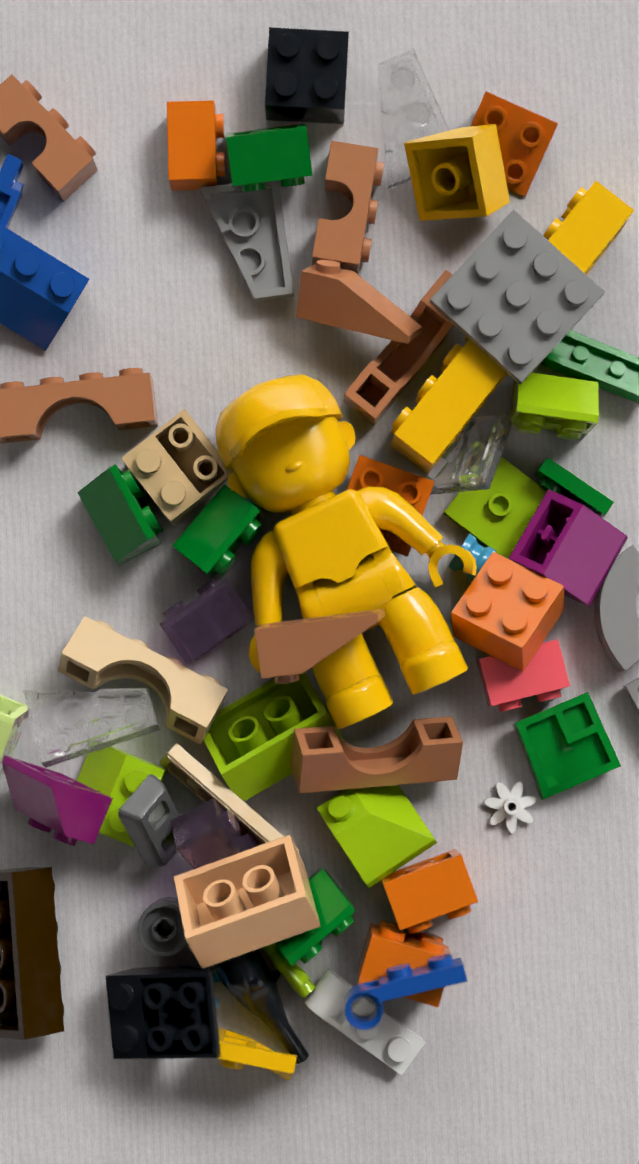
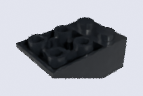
M140 967L105 976L113 1059L221 1057L212 971L176 967Z

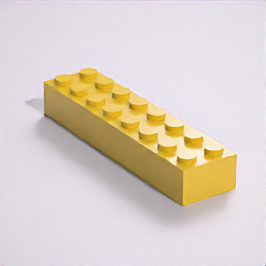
M595 181L588 191L581 187L567 204L568 208L561 216L564 218V221L562 222L556 218L543 234L552 245L586 275L619 235L634 212V209L598 181ZM467 336L464 338L467 343L463 347L457 343L442 361L443 365L440 371L443 373L437 379L431 375L420 388L415 399L418 403L416 407L411 410L406 406L392 424L393 428L390 432L394 435L391 446L426 474L431 472L508 375Z

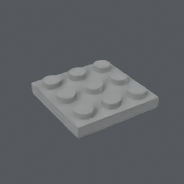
M513 209L434 294L429 303L521 385L604 295L605 291Z

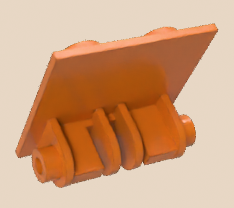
M485 91L471 126L496 124L507 188L526 197L558 123Z
M359 454L347 490L358 491L366 487H385L398 493L423 516L435 481ZM380 529L391 551L408 557L411 546L390 531Z

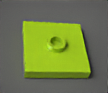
M492 450L443 514L466 532L476 537L483 545L492 547L496 550L495 553L509 559L547 491Z

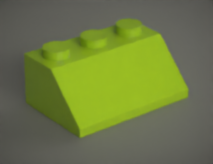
M305 672L299 674L300 680L295 682L275 684L273 679L221 709L204 739L221 776L231 791L243 801L248 800L292 774L290 764L294 729L334 726L338 735L343 740Z

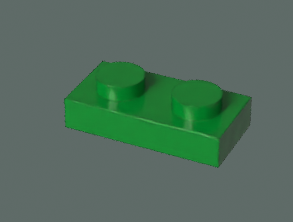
M548 457L534 474V476L540 479L538 485L546 491L549 489L586 506L601 518L607 514L614 503Z

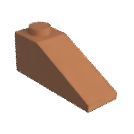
M317 260L315 264L301 271L296 312L297 318L406 344L421 335L422 326L357 273L340 268L339 262Z
M384 609L262 624L254 629L261 678L274 677L275 684L300 680L299 674L304 673L385 617Z

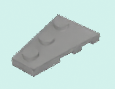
M279 181L264 182V190L241 192V185L232 186V184L202 187L200 192L254 301L260 302L294 297Z

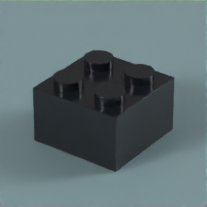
M269 27L265 92L266 120L344 124L349 32Z

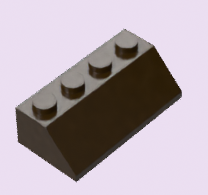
M52 867L0 869V1038L28 1040L64 1032V1005L61 994V964L58 955V924L55 915V883Z

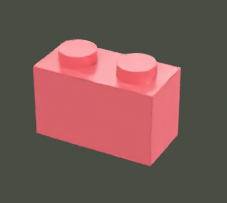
M558 639L542 643L524 672L492 656L476 660L487 705H498L499 712L522 707L521 699L537 695L538 702L562 697L560 689L570 687Z

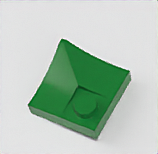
M588 692L512 724L528 761L541 800L621 766Z

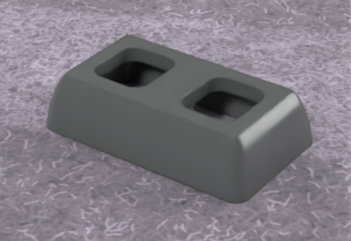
M149 774L118 812L119 818L145 865L152 867L167 865L189 838V832L166 787L153 774ZM161 802L165 813L152 828L148 821L149 816ZM174 826V829H173V830L171 831V833L166 837V839L162 842L163 838L167 835V833H168V832L172 829V827Z

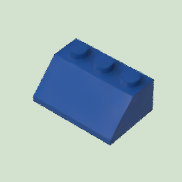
M0 224V324L46 351L84 290L89 278Z

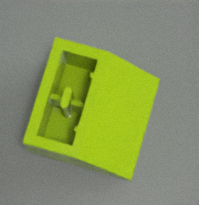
M531 373L521 385L514 380L508 424L517 425V431L528 434H540L541 429L557 431L556 436L559 438L579 440L581 435H587L598 424V382L539 373Z

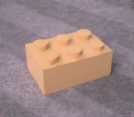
M291 835L174 876L185 939L202 969L320 927L305 865Z

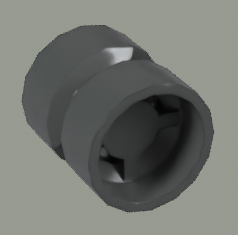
M165 897L158 899L144 911L139 919L137 928L139 941L153 955L163 957L175 955L187 944L178 898Z

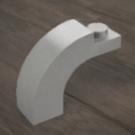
M634 545L626 548L617 556L596 593L594 604V621L599 641L618 672L626 671L639 661V618L636 612V595L639 589V552Z

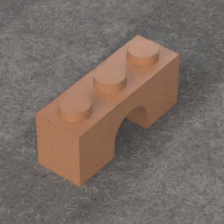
M11 74L0 84V136L10 146L21 136L28 133L40 134L46 138V146L43 152L31 163L37 175L64 202L98 171L93 159L96 152L81 136L75 140L66 131L69 124L57 110L52 108L48 112L39 103L42 96L29 81L25 80L21 84Z
M331 141L325 176V190L345 195L350 200L352 209L348 215L338 220L318 218L312 265L317 260H333L340 263V268L352 270L359 274L360 262L368 263L372 239L365 238L367 223L375 224L378 206L377 200H371L373 185L381 186L384 162L377 161L378 148Z

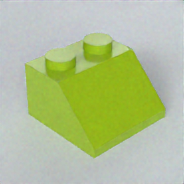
M94 739L77 781L113 798L99 833L134 847L135 845L119 818L118 812L149 774H153L163 783L168 770L158 764Z

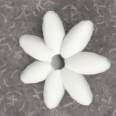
M521 781L513 786L511 792L503 783L498 782L496 789L500 798L493 797L484 800V803L490 808L498 809L490 819L491 825H496L506 818L508 831L514 833L517 827V818L528 824L533 822L532 816L524 808L535 804L537 799L534 796L521 797L523 793V783ZM510 803H514L513 810L508 809Z

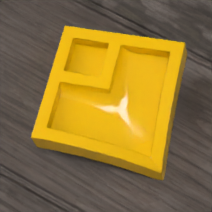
M218 1027L221 1057L217 1058L219 1059V1065L231 1069H243L244 1064L270 1070L285 1080H291V1076L294 1074L297 1055L273 1051L261 1042L246 1035Z

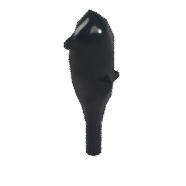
M257 949L206 967L208 971L215 969L223 985L236 1000L251 1013L259 1017L277 1034L288 1053L297 1055L296 1064L304 1062L309 1057V1053L288 1023V1018L276 985L280 973L277 970L273 972L269 970Z

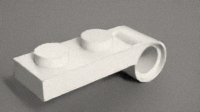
M331 969L325 972L315 986L316 988L304 1001L305 1005L315 1014L400 1075L405 1072L426 1043L421 1036L384 1010L381 1021L374 1028L360 1030L353 1027L345 1016V996L353 986ZM360 997L353 1002L351 1007L356 1014L367 1016L374 1011L376 1004L366 997Z

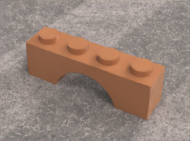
M447 270L442 273L428 290L410 316L422 326L421 335L408 344L391 340L385 349L373 361L369 362L344 393L343 402L373 426L376 425L456 327L429 303L434 294L452 276Z
M127 368L120 370L119 376L103 378V373L92 372L79 375L80 380L64 382L63 377H48L40 379V385L24 387V382L20 381L0 384V443L40 440L44 427L52 415L58 410L73 404H89L102 409L111 417L118 430L158 426L153 378L150 372L143 373L142 368Z
M452 716L413 719L408 728L398 738L385 745L372 748H361L346 743L340 738L334 726L294 729L290 768L299 793L457 780L463 740Z

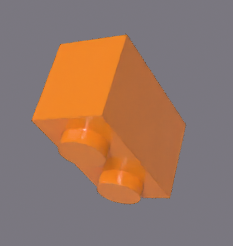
M214 100L167 102L168 180L171 191L200 190L202 187L217 186L218 177H225V153L217 152V138H224V115L216 114Z

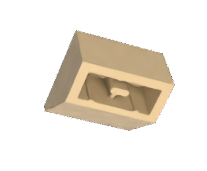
M185 409L121 458L173 526L204 504L228 480L229 475L233 472L232 468L229 470L225 468L218 450Z

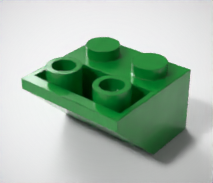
M115 464L77 492L117 565L121 566L162 544L157 534L162 532L163 529L150 507H141L138 499L142 498L144 494L129 470L122 473Z
M224 484L172 546L211 580L216 574L223 577L237 561L234 553L240 545L244 543L246 546H249L263 530L260 523L263 519L261 511Z
M323 866L308 878L320 927L275 943L291 965L295 964L299 959L303 964H306L322 950V939L331 932L337 937L354 922L352 915L356 911L354 902Z

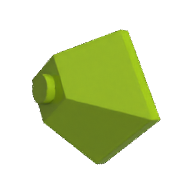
M399 785L345 789L317 807V810L368 888L437 843Z

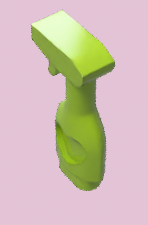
M275 943L262 947V950L267 954L274 967L284 975L292 989L297 991L303 999L316 988L309 975L296 963L291 965Z

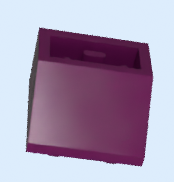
M548 489L509 559L563 585L565 596L589 607L628 537L586 506Z

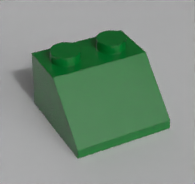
M304 124L226 134L232 186L241 185V192L264 190V182L280 180L281 187L305 184L304 177L313 176L307 127Z

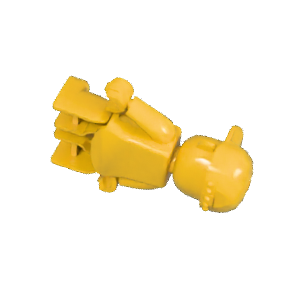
M304 374L286 375L253 386L231 401L220 413L215 431L219 456L227 470L232 468L233 470L228 477L230 489L242 497H249L258 507L274 513L290 511L291 514L290 517L278 522L274 530L264 535L254 548L251 559V589L255 625L261 626L262 624L283 621V591L285 578L289 573L299 598L303 619L384 609L385 617L367 630L373 629L378 625L382 627L412 695L433 688L465 672L468 669L467 664L442 613L427 592L418 586L415 587L416 584L392 553L380 529L390 531L410 545L420 555L426 554L429 557L428 571L435 588L444 584L437 569L441 557L447 554H455L462 561L463 572L476 576L477 565L475 558L468 550L458 545H444L441 541L443 536L398 493L385 487H366L358 491L349 489L335 495L334 490L343 483L350 465L349 450L354 446L356 436L352 424L346 421L339 422L343 416L338 403L332 393L320 381ZM363 633L312 667L317 683L326 699L328 711L337 729L366 719L393 704L391 692L367 646ZM254 635L250 642L248 655L252 666L260 672Z

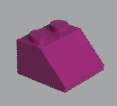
M4 755L1 763L15 810L30 817L28 825L49 833L53 829L55 830L53 838L72 846L76 845L77 840L91 844L95 843L113 798L63 773Z

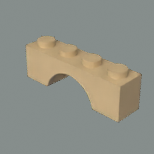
M84 616L60 657L58 672L93 690L107 681L118 678L135 679L147 684L160 696L166 711L165 727L200 745L222 709L228 689L221 686L220 682L208 675L201 676L186 668L178 659L164 657L150 650L144 642L138 639H129L115 632L109 624L103 621H94Z

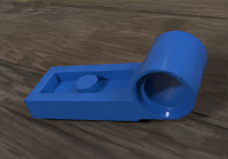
M444 954L428 959L427 966L411 969L410 964L393 966L386 969L387 975L379 977L378 980L353 986L345 996V1016L347 1021L357 1029L369 1030L374 1028L382 1019L383 1001L467 982L461 958L453 959L452 954ZM360 997H368L375 1002L376 1007L371 1014L360 1016L352 1010L353 1002Z

